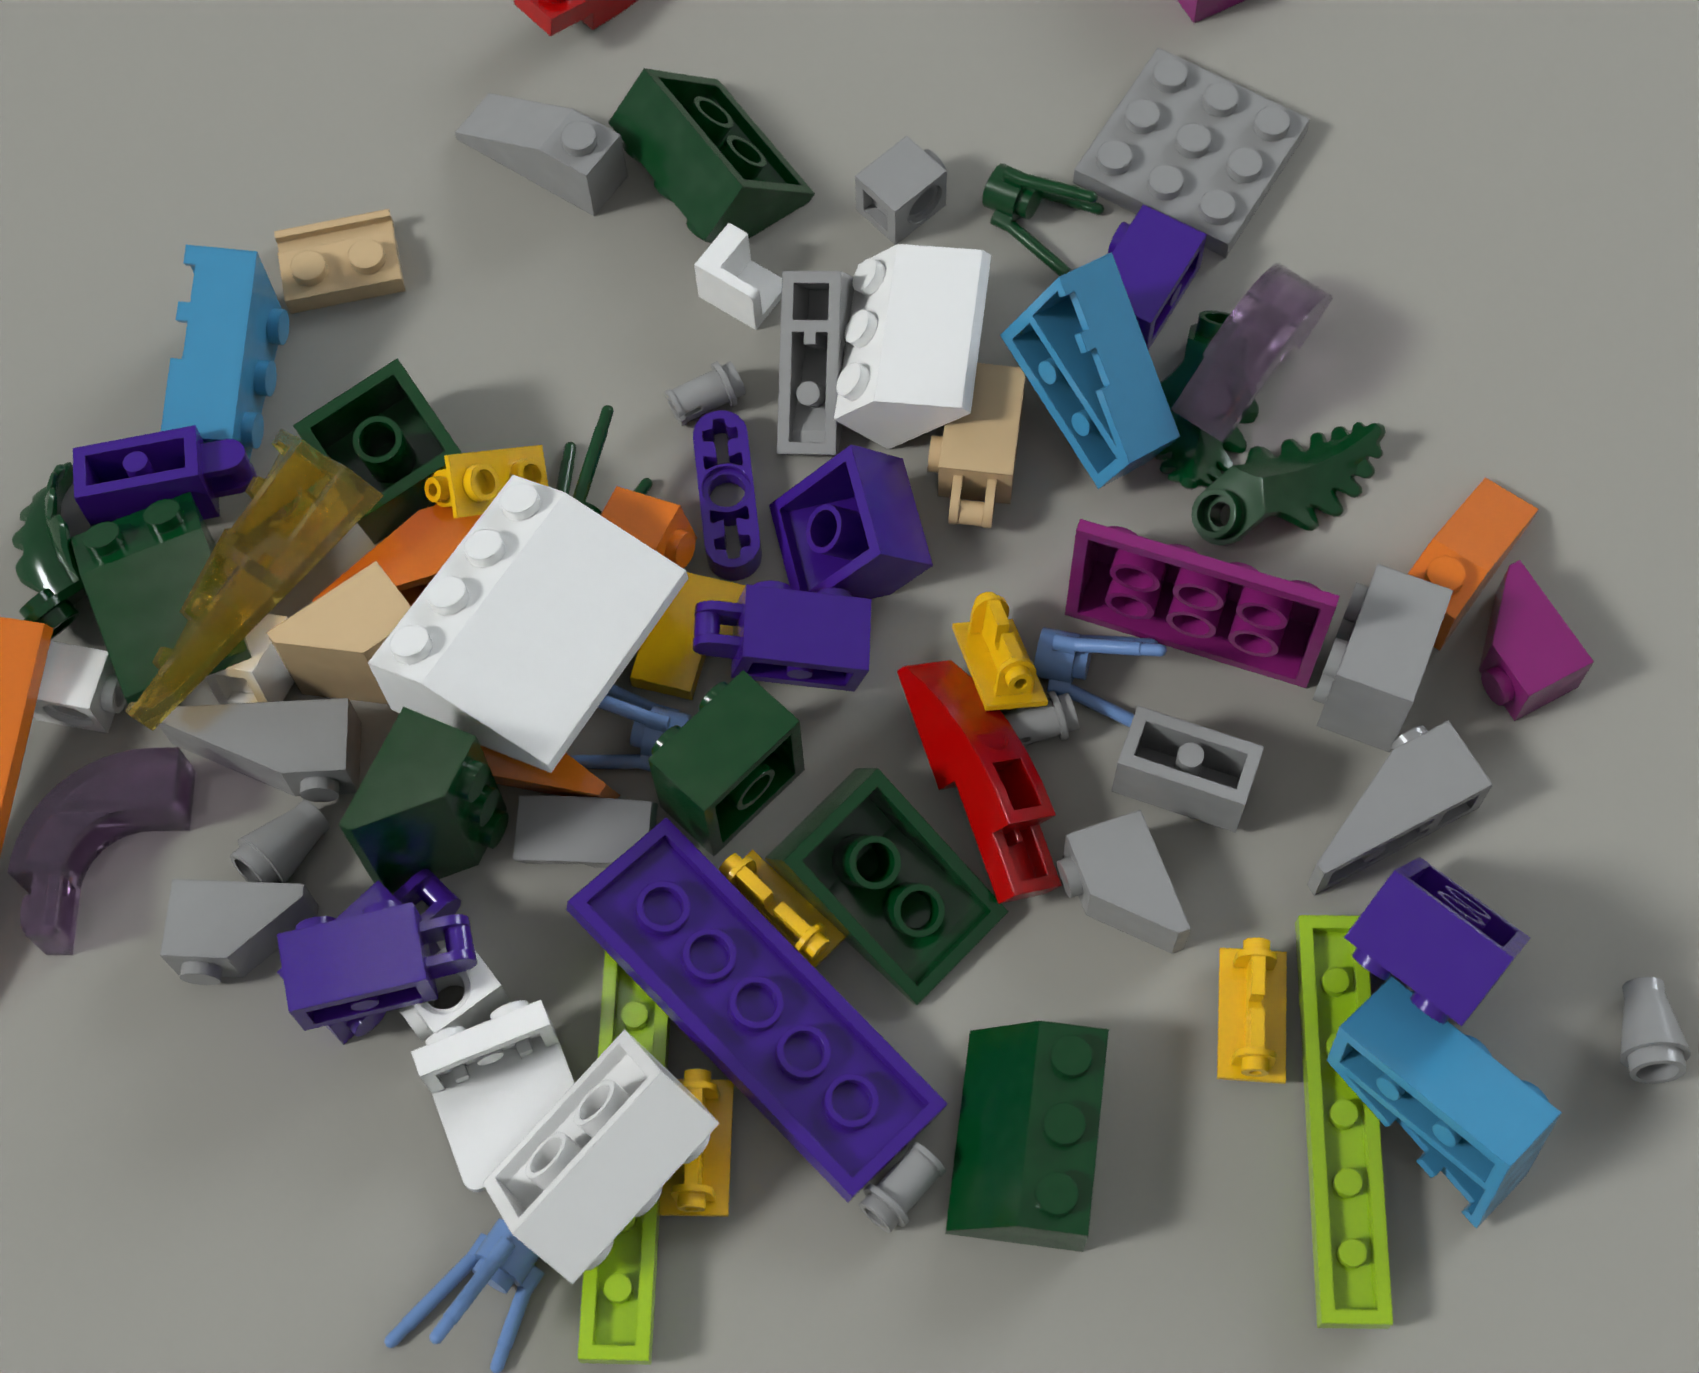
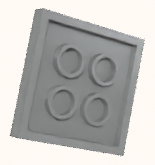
M1157 48L1074 169L1073 183L1086 190L1094 191L1098 196L1135 214L1139 212L1144 204L1207 234L1205 248L1226 258L1306 135L1310 119L1165 50Z

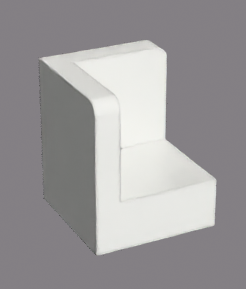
M731 223L726 225L694 264L699 297L755 330L758 329L781 300L782 278L751 260L748 233Z
M237 610L252 658L205 677L219 704L283 701L294 681L266 632L288 619V617Z

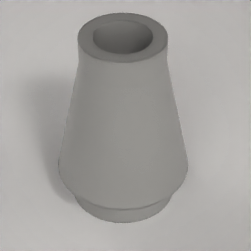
M303 800L294 809L238 839L239 848L230 855L231 861L247 882L287 883L318 839L330 829V825L316 806L307 800Z
M1639 977L1627 981L1622 986L1624 1011L1620 1053L1621 1064L1629 1068L1631 1079L1640 1083L1659 1084L1682 1077L1687 1071L1685 1061L1691 1056V1051L1666 996L1663 980L1656 977Z

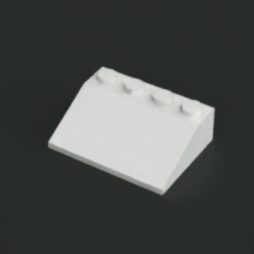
M512 475L369 660L368 665L391 710L400 713L402 708L406 707L477 736L481 746L552 773L689 578L685 569L567 493Z

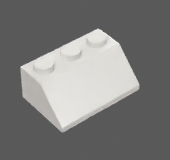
M896 244L858 264L853 277L854 293L850 319L845 329L846 344L842 370L836 385L838 396L834 415L835 421L886 449H891L971 413L991 255L978 249Z
M624 1029L488 1176L483 1185L511 1233L573 1285L585 1270H592L604 1261L612 1249L616 1236L634 1217L642 1216L654 1206L661 1195L662 1186L682 1164L692 1162L704 1151L709 1143L710 1133L720 1123L678 1079Z

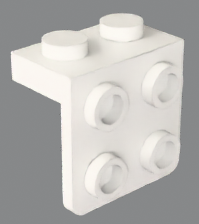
M526 1000L507 1003L490 1014L491 1020L466 1030L463 1026H452L442 1029L426 1039V1046L411 1051L419 1076L434 1098L463 1183L472 1192L486 1190L483 1182L575 1083L553 1023L542 1000L531 1004Z

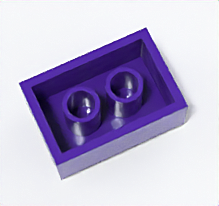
M1421 857L1393 871L1344 937L1357 947L1352 956L1365 969L1383 980H1387L1393 974L1415 991L1410 1000L1422 1012L1441 1024H1446L1449 1018H1451L1461 1026L1476 1010L1530 940L1529 936Z

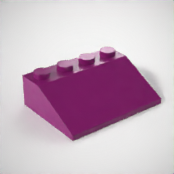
M1080 519L1075 534L1065 615L1135 637L1152 638L1159 644L1307 688L1340 596L1322 591L1309 582L1301 580L1288 581L1259 572L1256 568L1245 563H1228L1204 556L1184 545H1167L1140 537L1124 527H1107Z

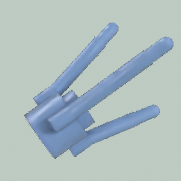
M1043 627L1037 645L1034 666L1039 678L1049 679L1047 692L1055 691L1057 696L1068 693L1072 700L1130 728L1134 717L1133 713L1073 685L1074 678L1086 680L1092 653L1161 657L1166 654L1167 648L1163 644H1158L1152 638L1082 635Z
M613 685L598 708L634 721L630 745L641 748V754L573 755L571 757L586 769H643L651 771L648 758L652 755L651 751L656 741L669 728L675 725L683 727L692 716L679 712V709L659 705L617 685Z
M498 1219L488 1235L481 1233L469 1252L402 1318V1321L386 1336L385 1345L389 1348L397 1346L472 1271L474 1273L473 1277L444 1313L442 1319L430 1333L429 1339L433 1344L441 1343L486 1284L504 1294H507L511 1286L515 1284L517 1290L490 1364V1369L493 1373L502 1372L509 1352L513 1347L531 1294L545 1274L535 1266L539 1256L511 1233L503 1219Z

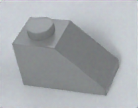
M1141 810L1066 834L1063 859L1057 860L1058 873L1068 897L1079 896L1087 916L1171 954L1184 950L1191 928Z
M172 879L160 956L180 975L181 980L188 983L216 985L221 982V977L243 978L279 949L278 933L295 930L299 922L317 917L318 903L305 884Z

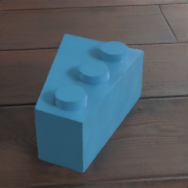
M186 245L183 264L191 266L194 273L190 302L178 301L176 321L187 323L182 359L170 358L161 431L196 425L204 443L224 439L237 440L244 446L250 460L252 449H258L262 443L264 421L261 412L265 396H272L276 387L277 370L274 360L278 345H284L287 341L289 315L286 309L281 308L257 251Z
M1112 252L1059 276L1000 335L1098 489L1148 463L1180 437Z
M1391 976L1339 1027L1326 1061L1385 1127L1390 1126L1395 1120L1424 1151L1416 1162L1431 1178L1442 1171L1469 1202L1462 1213L1477 1229L1527 1176L1562 1112L1549 1103L1545 1094L1537 1086L1528 1081L1520 1080L1495 1060L1487 1047L1478 1039L1470 1035H1464L1448 1021L1446 1024H1441L1422 1012L1410 1000L1415 991H1409Z

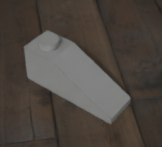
M489 93L455 132L456 138L460 142L593 216L599 212L628 176L621 135L572 108Z
M782 271L777 454L837 455L839 453L843 425L834 420L838 396L836 385L842 370L846 344L845 329L850 319L854 293L853 277L842 271Z
M349 698L155 708L154 720L172 744L293 796H300L312 802H330L338 799L339 794H355L359 788L361 721Z
M1449 720L1429 731L1424 725L1414 727L1392 743V752L1317 862L1307 884L1314 896L1480 807L1493 784Z

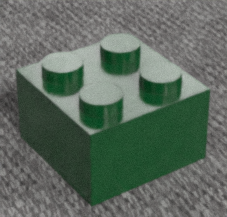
M398 358L293 425L358 525L374 545L389 536L418 510L436 504L429 501L426 497V480L432 477L436 471L446 469L444 455L462 453Z
M744 670L729 684L723 681L710 689L700 702L699 712L683 727L675 725L665 731L654 744L651 751L652 755L648 758L660 807L713 856L720 852L805 770L800 720Z

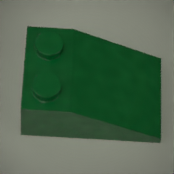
M191 492L172 499L156 501L146 509L112 522L98 523L87 531L71 537L81 579L122 693L129 707L252 658L216 543Z
M856 768L765 857L767 862L780 876L845 935V940L915 1005H918L1009 912L1002 904H998L997 898L879 768Z

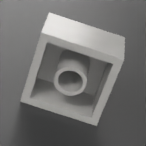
M1377 564L1369 587L1356 582L1313 697L1314 701L1324 704L1317 723L1318 727L1390 753L1391 745L1396 740L1415 700L1453 590Z

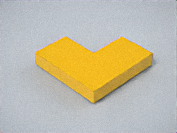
M687 572L689 579L639 648L630 680L633 687L693 700L706 658L705 655H700L693 651L695 605L699 602L710 600L737 603L746 585ZM720 625V634L733 636V626Z

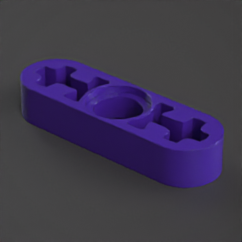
M717 410L702 416L697 421L693 430L704 545L707 562L712 572L722 579L738 581L751 576L758 569L762 560L747 427L738 415L730 411ZM716 434H727L730 463L718 464L714 444ZM733 483L740 486L745 494L736 505L722 507L710 499L711 492L721 484ZM737 525L739 545L741 547L740 557L731 559L728 558L726 552L725 526Z

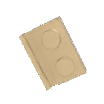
M389 209L274 231L279 252L277 254L284 299L290 314L406 291L398 245L395 238L394 222Z

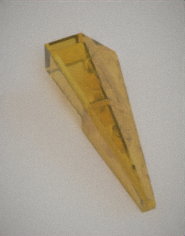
M280 429L271 443L279 452V455L266 479L256 476L250 481L245 492L252 501L232 528L224 529L179 611L188 620L173 649L168 647L159 648L152 663L160 671L137 702L129 703L125 712L139 723L154 731L384 496L382 493L348 467L321 454L303 439Z

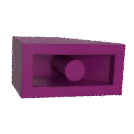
M1521 560L1509 565L1495 593L1479 666L1481 681L1487 695L1495 704L1503 705L1513 720L1516 721L1578 688L1594 662Z

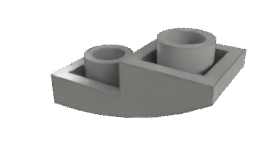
M519 796L513 860L526 864H584L594 868H607L656 826L658 804L651 801L596 797Z

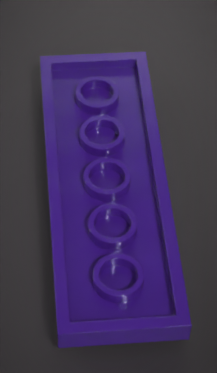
M667 817L568 900L566 910L847 1203L874 1179L947 1106L948 1103Z

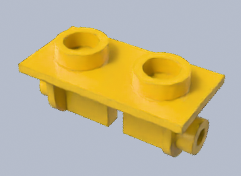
M542 445L444 455L446 469L436 471L432 477L426 480L425 494L429 501L435 502L440 507L452 506L454 518L482 515L512 475L548 486Z
M993 592L981 593L974 601L970 621L953 623L952 629L985 711L1047 706L1048 699L1036 674L1034 663L1028 656L1013 619H1008L1009 606L1007 601Z
M753 849L743 859L737 853H733L719 867L718 870L814 968L846 938L844 934Z
M1259 937L1244 939L1243 949L1219 948L1217 1079L1286 1083L1287 952L1271 951L1270 940Z
M688 1069L684 1071V1079L678 1080L706 1107L720 1124L710 1133V1140L704 1151L692 1162L682 1164L662 1186L659 1206L660 1216L729 1217L734 1084L730 1080L711 1079L712 1072L709 1070Z

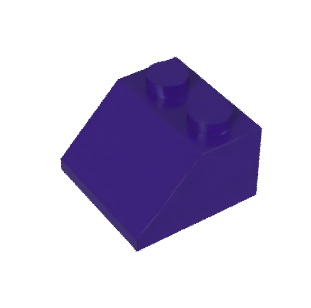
M851 444L769 504L791 590L817 592L825 588H840L851 592L853 597L874 599L891 595L933 566L903 458Z

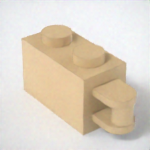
M977 363L971 413L945 424L943 436H931L928 472L938 473V496L951 498L948 524H963L991 529L995 503L1011 504L1026 375L1021 367Z

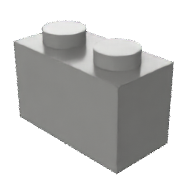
M1138 705L1117 762L1112 792L1236 833L1264 746Z

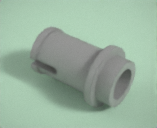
M716 361L711 364V371L672 390L664 391L668 404L680 426H684L687 422L726 403L731 407L738 405L737 398L745 395L746 391L732 362L721 366Z
M1055 691L1047 692V706L1016 708L1002 713L1011 724L1023 746L1059 736L1062 741L1068 740L1069 732L1079 729L1076 710L1068 693L1057 696Z
M912 1142L906 1153L876 1186L869 1183L863 1189L866 1197L859 1206L871 1221L888 1233L897 1225L905 1227L909 1222L906 1214L932 1184L944 1175L946 1169L939 1159L926 1147L918 1142Z

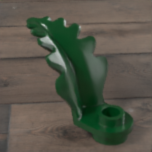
M1222 311L1200 312L1197 323L1190 327L1184 359L1160 382L1180 437L1154 458L1166 460L1161 463L1160 471L1169 474L1168 479L1170 481L1178 482L1186 489L1192 490L1198 486L1208 488L1212 482L1222 475L1221 471L1226 472L1233 466L1232 460L1224 450L1243 453L1247 448V442L1236 426V423H1252L1258 417L1259 406L1250 390L1243 371L1250 339L1249 335L1245 333L1247 322L1235 314Z
M1356 422L1353 425L1352 432L1349 433L1345 427L1338 426L1331 432L1330 441L1326 440L1323 433L1316 432L1310 437V446L1307 451L1294 439H1287L1282 442L1281 453L1278 457L1263 446L1252 447L1245 464L1231 466L1196 498L1191 513L1195 529L1205 541L1221 546L1237 543L1269 516H1277L1307 531L1315 530L1319 526V522L1314 509H1319L1334 517L1340 516L1343 513V507L1336 495V491H1340L1352 498L1360 496L1362 487L1355 481L1354 477L1358 476L1369 479L1374 475L1375 469L1370 463L1369 457L1379 459L1383 455L1380 441L1385 436V427L1380 423H1372L1365 426L1362 422ZM1228 504L1230 507V518L1224 526L1220 519V513L1222 508Z
M66 462L64 465L59 464L55 467L49 477L47 486L38 491L32 497V503L21 511L20 520L26 523L12 538L14 547L23 550V555L16 564V573L19 580L25 586L38 592V594L23 605L19 613L26 621L45 623L54 628L51 640L76 620L80 612L74 605L87 594L79 573L68 525L61 517L63 498L68 488L73 484V465L71 462Z

